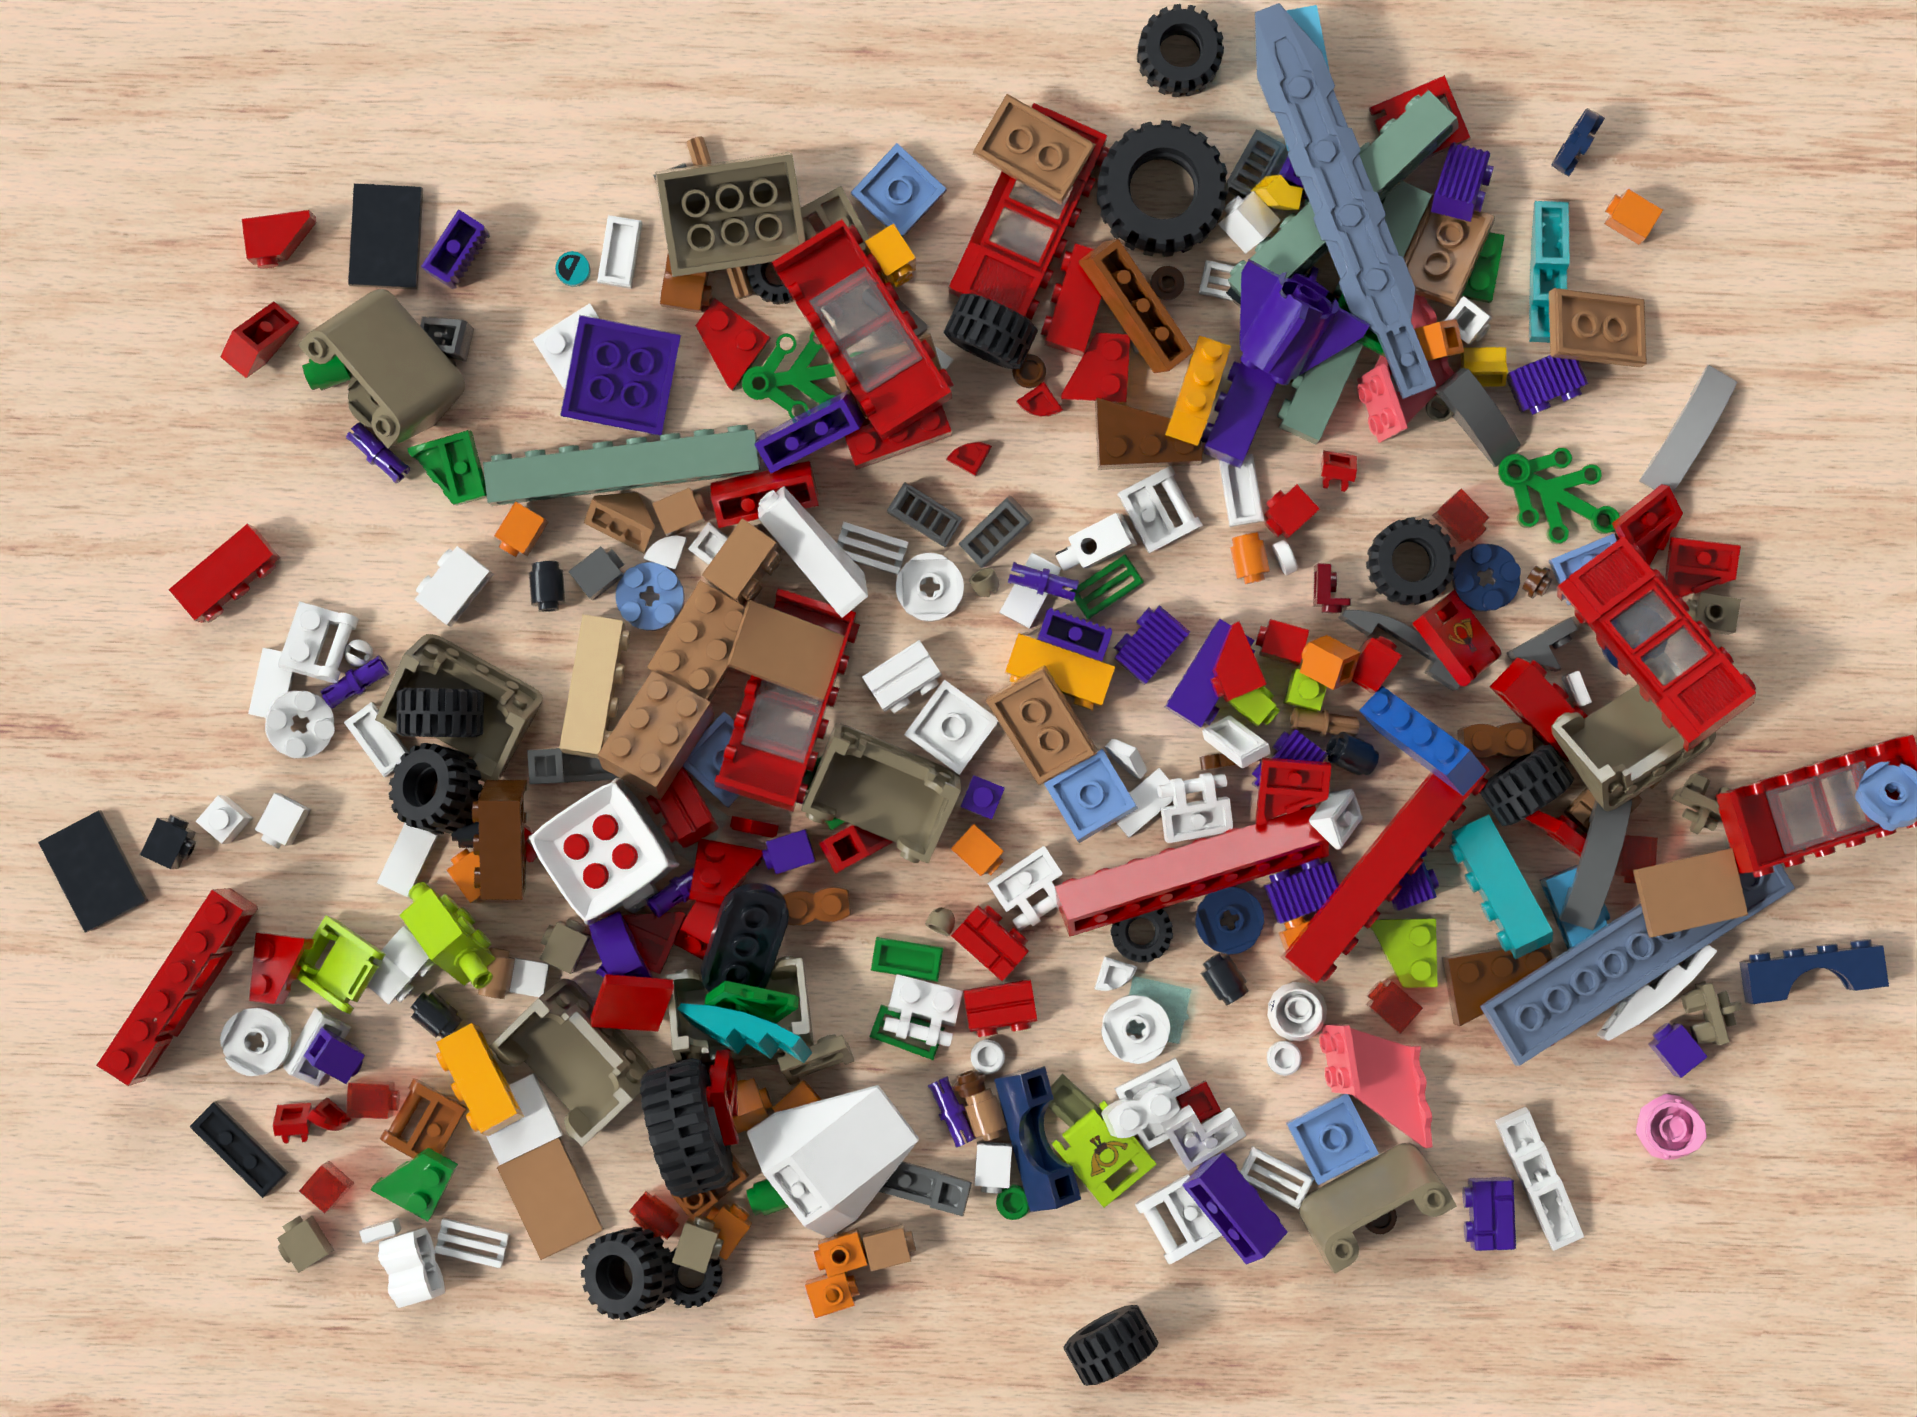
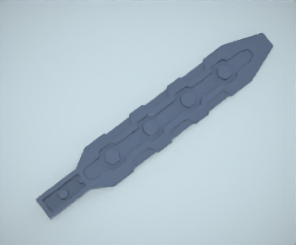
M1280 3L1255 12L1257 79L1270 111L1276 116L1290 151L1288 157L1296 176L1301 179L1315 214L1313 220L1321 240L1326 242L1340 277L1338 283L1349 311L1352 315L1369 323L1368 329L1377 335L1402 399L1436 386V383L1411 323L1415 286L1404 258L1399 256L1384 218L1386 213L1379 195L1373 191L1359 155L1361 150L1352 128H1348L1333 90L1335 84L1323 54Z

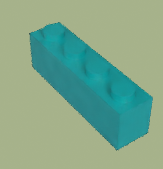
M1488 814L1452 831L1453 844L1449 845L1450 851L1457 864L1463 862L1468 871L1465 874V878L1472 892L1479 891L1484 901L1480 905L1485 917L1489 922L1495 921L1500 932L1496 933L1504 951L1511 950L1514 958L1517 959L1553 942V930L1490 815Z

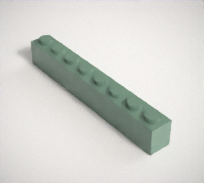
M1429 90L1422 96L1416 95L1406 105V111L1397 120L1394 118L1389 120L1380 130L1381 135L1372 144L1367 142L1360 147L1359 155L1373 191L1378 193L1381 201L1459 128L1457 117ZM1308 198L1305 201L1306 206L1297 215L1292 213L1284 219L1280 225L1281 230L1272 238L1266 237L1255 248L1256 253L1250 260L1278 275L1287 272L1285 278L1292 279L1295 273L1305 274L1329 251L1326 242L1321 240L1313 220L1315 214ZM1245 260L1239 262L1231 270V277L1228 279L1231 288L1240 297L1241 272L1247 263Z
M1404 181L1381 201L1386 213L1384 218L1399 256L1403 257L1432 194ZM1339 283L1333 293L1338 296V300L1342 295ZM1355 342L1294 379L1291 386L1296 388L1295 394L1291 401L1288 399L1284 400L1277 415L1278 418L1283 419L1279 428L1316 445L1321 439L1363 345Z
M736 425L727 427V433L714 434V429H703L694 431V437L681 438L680 433L660 435V441L647 442L646 437L627 439V445L613 446L612 441L593 443V449L579 450V446L573 445L560 447L559 453L546 455L545 450L526 451L525 457L512 459V454L491 456L492 461L483 462L487 502L491 506L514 504L515 501L523 503L736 477L761 472L759 453L754 445L757 441L756 432L754 429L748 430V425Z

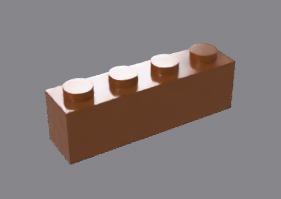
M1119 239L1103 242L1078 261L1153 373L1169 372L1194 352Z

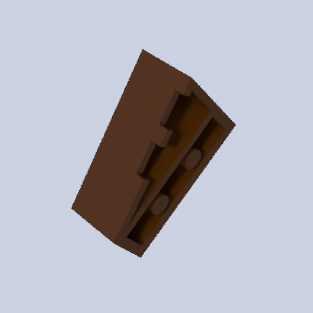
M1096 397L1095 419L1098 470L1200 465L1202 462L1201 439L1197 446L1165 435L1171 418Z

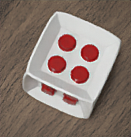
M615 778L611 783L581 798L546 822L533 835L529 836V840H531L533 848L546 871L570 906L584 920L586 925L594 924L598 918L623 906L622 901L650 882L652 884L657 883L674 868L679 867V863L676 862L674 854L662 833L641 802L621 778Z

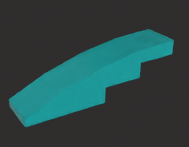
M1534 202L1530 260L1529 342L1550 343L1549 291L1554 288L1567 290V269L1570 265L1569 202Z
M681 1003L677 1008L690 1025L736 1054H739L743 1047L748 1044L771 1059L780 1048L805 1063L813 1053L798 1035L775 1023L744 1012L710 1005Z

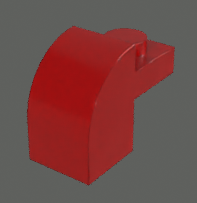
M851 825L822 841L819 845L835 874L890 845L893 841Z
M696 900L683 922L674 944L703 960L721 905Z

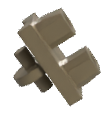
M1697 773L1691 774L1684 786L1677 789L1672 797L1673 800L1697 811L1694 812L1686 808L1682 817L1692 821L1690 831L1695 834H1699L1703 827L1711 831L1716 829L1718 822L1709 819L1708 816L1722 822L1717 798L1712 800L1704 796L1710 780ZM1721 787L1718 791V794L1731 789Z
M1705 981L1695 984L1696 989L1680 996L1686 1013L1703 1011L1706 1022L1690 1026L1692 1038L1697 1044L1713 1043L1723 1045L1730 1043L1722 1015L1727 1027L1736 1025L1733 1012L1742 1009L1741 1002L1730 1003L1728 993L1725 991L1717 994L1720 1002L1719 1006L1713 984L1706 983Z

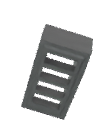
M1256 129L1227 180L1228 192L1235 196L1239 195L1242 199L1250 194L1252 188L1236 180L1238 175L1257 185L1265 176L1270 175L1286 145ZM1257 141L1275 150L1274 154L1271 156L1256 148ZM1253 153L1269 163L1265 167L1248 157ZM1246 164L1261 172V177L1259 178L1242 169L1243 166Z
M906 482L903 483L887 510L888 514L946 548L963 518ZM910 495L915 499L906 514H904L900 510ZM922 502L927 506L918 521L912 519V516ZM932 510H935L938 514L928 529L923 525ZM945 516L950 521L941 536H939L935 531Z
M1009 495L959 545L983 568L1033 519ZM1007 508L1020 522L1017 526L1002 512L1004 509ZM995 518L1009 531L1006 536L992 522ZM985 527L999 541L996 546L982 532ZM975 537L989 550L986 555L972 542Z

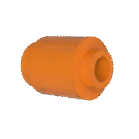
M1258 532L1233 537V546L1230 549L1237 579L1244 578L1245 584L1265 580L1264 574L1270 572L1264 541L1260 540Z

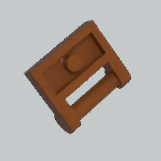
M413 1078L408 1087L410 1092L389 1130H384L380 1140L413 1159L427 1148L442 1155L467 1107L434 1090L426 1083ZM422 1097L431 1102L409 1141H406L401 1135Z

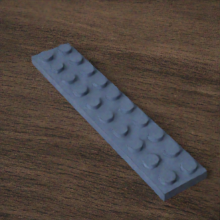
M1782 865L1773 866L1775 872L1760 877H1754L1753 872L1739 874L1748 912L1747 916L1649 938L1640 903L1480 1006L1514 1065L1520 1066L1795 889Z

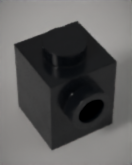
M170 814L168 819L157 818L140 855L166 868L179 869L183 859L187 860L195 848L196 841L193 838L196 832L187 828L188 821Z

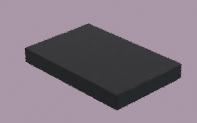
M354 183L349 286L418 290L423 203L422 187Z
M98 810L38 842L85 933L148 901L102 810Z

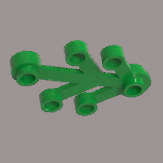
M813 330L810 333V341L789 371L774 373L784 356L792 353L797 345L796 339L792 334L783 333L777 338L776 347L764 365L754 366L746 371L742 379V387L750 398L755 400L769 398L787 410L789 416L794 418L796 417L792 413L794 405H802L805 408V412L809 408L804 401H794L781 391L778 386L791 384L818 404H822L837 395H829L811 381L835 377L836 374L833 363L808 367L820 348H823L822 344L814 342L813 335L815 333ZM783 337L792 339L793 346L791 349L784 350L780 347V340ZM856 351L850 354L849 356L855 357L864 354L865 352ZM758 376L764 378L766 382L765 387L760 390L754 388L752 384L753 379Z
M1558 448L1549 455L1531 460L1520 454L1508 455L1500 462L1498 475L1504 485L1513 488L1519 508L1517 521L1520 526L1530 528L1539 521V513L1531 505L1528 486L1539 492L1549 525L1546 535L1552 544H1561L1569 536V530L1562 522L1557 503L1590 520L1592 528L1597 533L1608 534L1615 530L1612 523L1620 517L1616 509L1610 506H1603L1598 509L1563 490L1581 484L1591 486L1599 482L1602 473L1597 465L1589 464L1580 471L1545 480L1536 475L1535 472L1550 467L1556 469L1567 467L1572 461V455L1568 449ZM1558 452L1566 456L1565 464H1558L1556 462L1555 455ZM1515 465L1519 467V477L1515 478L1510 475V466ZM1587 469L1595 471L1596 478L1594 481L1586 479L1585 471ZM1525 511L1533 514L1534 520L1532 523L1524 522L1522 515ZM1600 515H1606L1609 518L1607 527H1602L1598 523ZM1554 528H1560L1563 531V538L1561 540H1557L1552 536Z

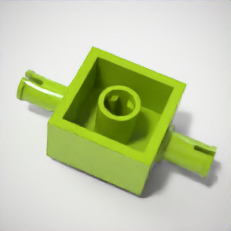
M425 882L412 886L408 896L414 902L399 916L428 957L464 986L470 981L476 989L487 986L491 982L493 974L486 967L495 960V957L488 949L492 945L490 940L479 929L475 931L473 928L474 918L465 908L461 907L459 909L449 895L445 893L441 897Z

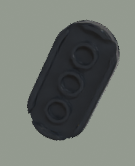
M750 883L737 887L724 898L701 965L702 982L708 992H711L724 981L766 988L789 921L786 900L777 889L763 883Z

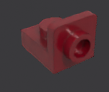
M1316 564L1314 566L1313 607H1322L1321 613H1342V607H1349L1351 599L1331 598V592H1336L1337 572H1331V564Z

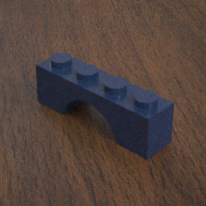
M1871 939L1850 941V948L1838 949V944L1834 943L1816 946L1817 952L1804 953V948L1783 950V956L1770 958V952L1750 954V961L1739 962L1745 1003L1760 1004L1787 1000L1795 980L1803 973L1815 968H1824L1834 973L1847 990L1858 991L1889 987L1883 945L1872 944Z
M1046 1067L1020 1070L994 1079L1030 1212L1057 1209L1081 1200L1073 1166L1063 1162L1056 1156L1046 1138L1044 1116L1048 1105L1054 1100Z

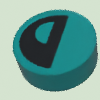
M566 252L556 262V274L560 281L567 286H580L590 276V264L585 256L579 252Z

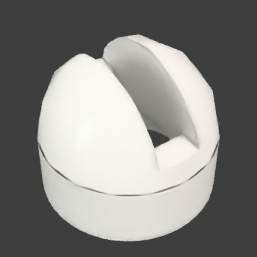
M353 640L347 644L344 656L350 665L362 667L372 660L373 649L366 641ZM353 647L358 651L366 653L364 659L351 654L350 649Z

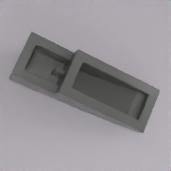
M1460 368L1435 390L1454 413L1452 415L1453 418L1493 467H1497L1505 457L1521 445L1503 414L1469 369Z

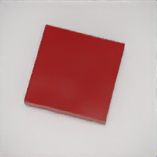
M605 974L590 1017L591 1027L658 1032L674 990L673 980Z

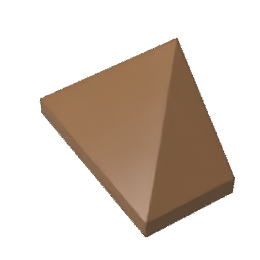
M638 492L594 496L584 520V524L643 554L647 550L655 528Z

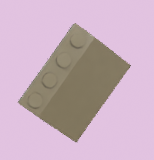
M790 152L655 172L672 277L773 262L805 242L793 154Z

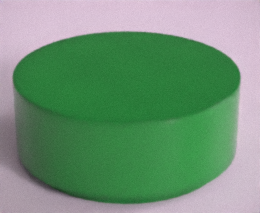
M1011 1184L1009 1188H1002V1193H998L996 1206L1004 1218L1017 1220L1024 1217L1029 1211L1023 1187Z

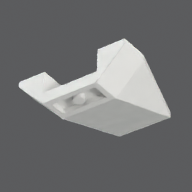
M879 1085L776 1112L747 1132L762 1173L804 1227L827 1238H830L858 1219L919 1141V1137Z

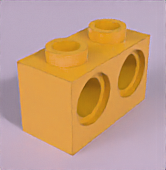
M894 223L865 241L866 255L871 253L882 270L878 274L884 284L890 282L891 285L895 284L896 287H900L914 277L912 272L916 270V258Z

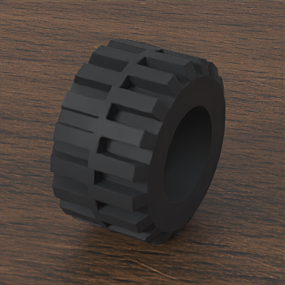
M1174 4L1172 10H1168L1167 7L1160 9L1157 16L1153 14L1149 18L1148 24L1144 25L1137 48V63H1140L1139 71L1142 77L1146 75L1148 78L1147 83L1151 87L1154 85L1159 87V93L1165 95L1166 91L1172 92V97H1179L1180 93H1186V97L1194 95L1195 90L1201 92L1206 88L1208 82H1212L1215 78L1224 54V46H1222L1223 35L1222 31H1217L1218 24L1215 19L1210 21L1207 18L1209 13L1203 9L1201 13L1195 11L1196 6L1188 5L1187 9H1181V4ZM1173 35L1187 36L1197 44L1200 57L1191 66H1173L1163 58L1160 51L1161 43Z
M961 294L944 330L947 338L958 347L985 361L1007 369H1020L1038 333V329L1023 315L998 302L976 294Z
M1415 517L1393 522L1376 535L1372 546L1369 547L1367 552L1369 559L1366 562V569H1369V580L1371 583H1375L1377 586L1375 590L1380 595L1384 594L1387 596V600L1399 602L1400 605H1417L1433 599L1446 589L1445 587L1451 583L1454 577L1452 572L1456 569L1457 561H1454L1453 556L1456 554L1455 547L1451 548L1449 543L1451 538L1448 534L1444 535L1440 531L1442 527L1437 524L1432 525L1429 523L1430 520L1424 518L1416 520ZM1414 542L1423 547L1427 552L1430 567L1423 579L1410 582L1404 580L1396 573L1392 563V556L1394 550L1402 543Z
M403 688L397 691L396 733L409 737H478L483 734L484 692L478 689Z
M421 743V746L415 745L410 748V754L404 753L400 757L401 763L395 765L393 769L395 772L394 777L390 778L389 785L392 786V791L389 792V800H393L391 808L394 813H398L397 818L401 822L406 823L407 826L437 834H444V832L450 834L455 832L456 828H463L466 825L467 818L472 819L473 801H478V795L482 791V785L479 784V780L482 777L480 771L475 770L477 767L476 762L473 759H469L468 754L434 743ZM438 781L437 790L433 796L434 787Z
M1551 744L1542 745L1535 748L1531 753L1518 758L1490 777L1479 793L1500 824L1507 826L1523 820L1556 799L1571 786L1574 777Z
M642 1227L623 1229L595 1239V1243L590 1244L587 1248L589 1255L583 1256L582 1264L585 1265V1269L581 1270V1278H585V1284L582 1286L584 1292L588 1291L590 1295L588 1300L591 1305L597 1304V1311L602 1315L607 1313L610 1319L620 1318V1320H625L654 1311L666 1303L664 1298L670 1297L673 1291L669 1286L675 1284V1276L672 1275L675 1264L670 1262L669 1255H671L669 1247L664 1248L662 1246L664 1240L660 1236L654 1238L653 1231L649 1229L642 1230ZM624 1260L628 1263L632 1272V1286L628 1283L624 1274Z
M1128 1305L1113 1310L1078 1330L1068 1339L1063 1349L1083 1385L1090 1386L1109 1381L1138 1365L1153 1353L1159 1342L1139 1306Z

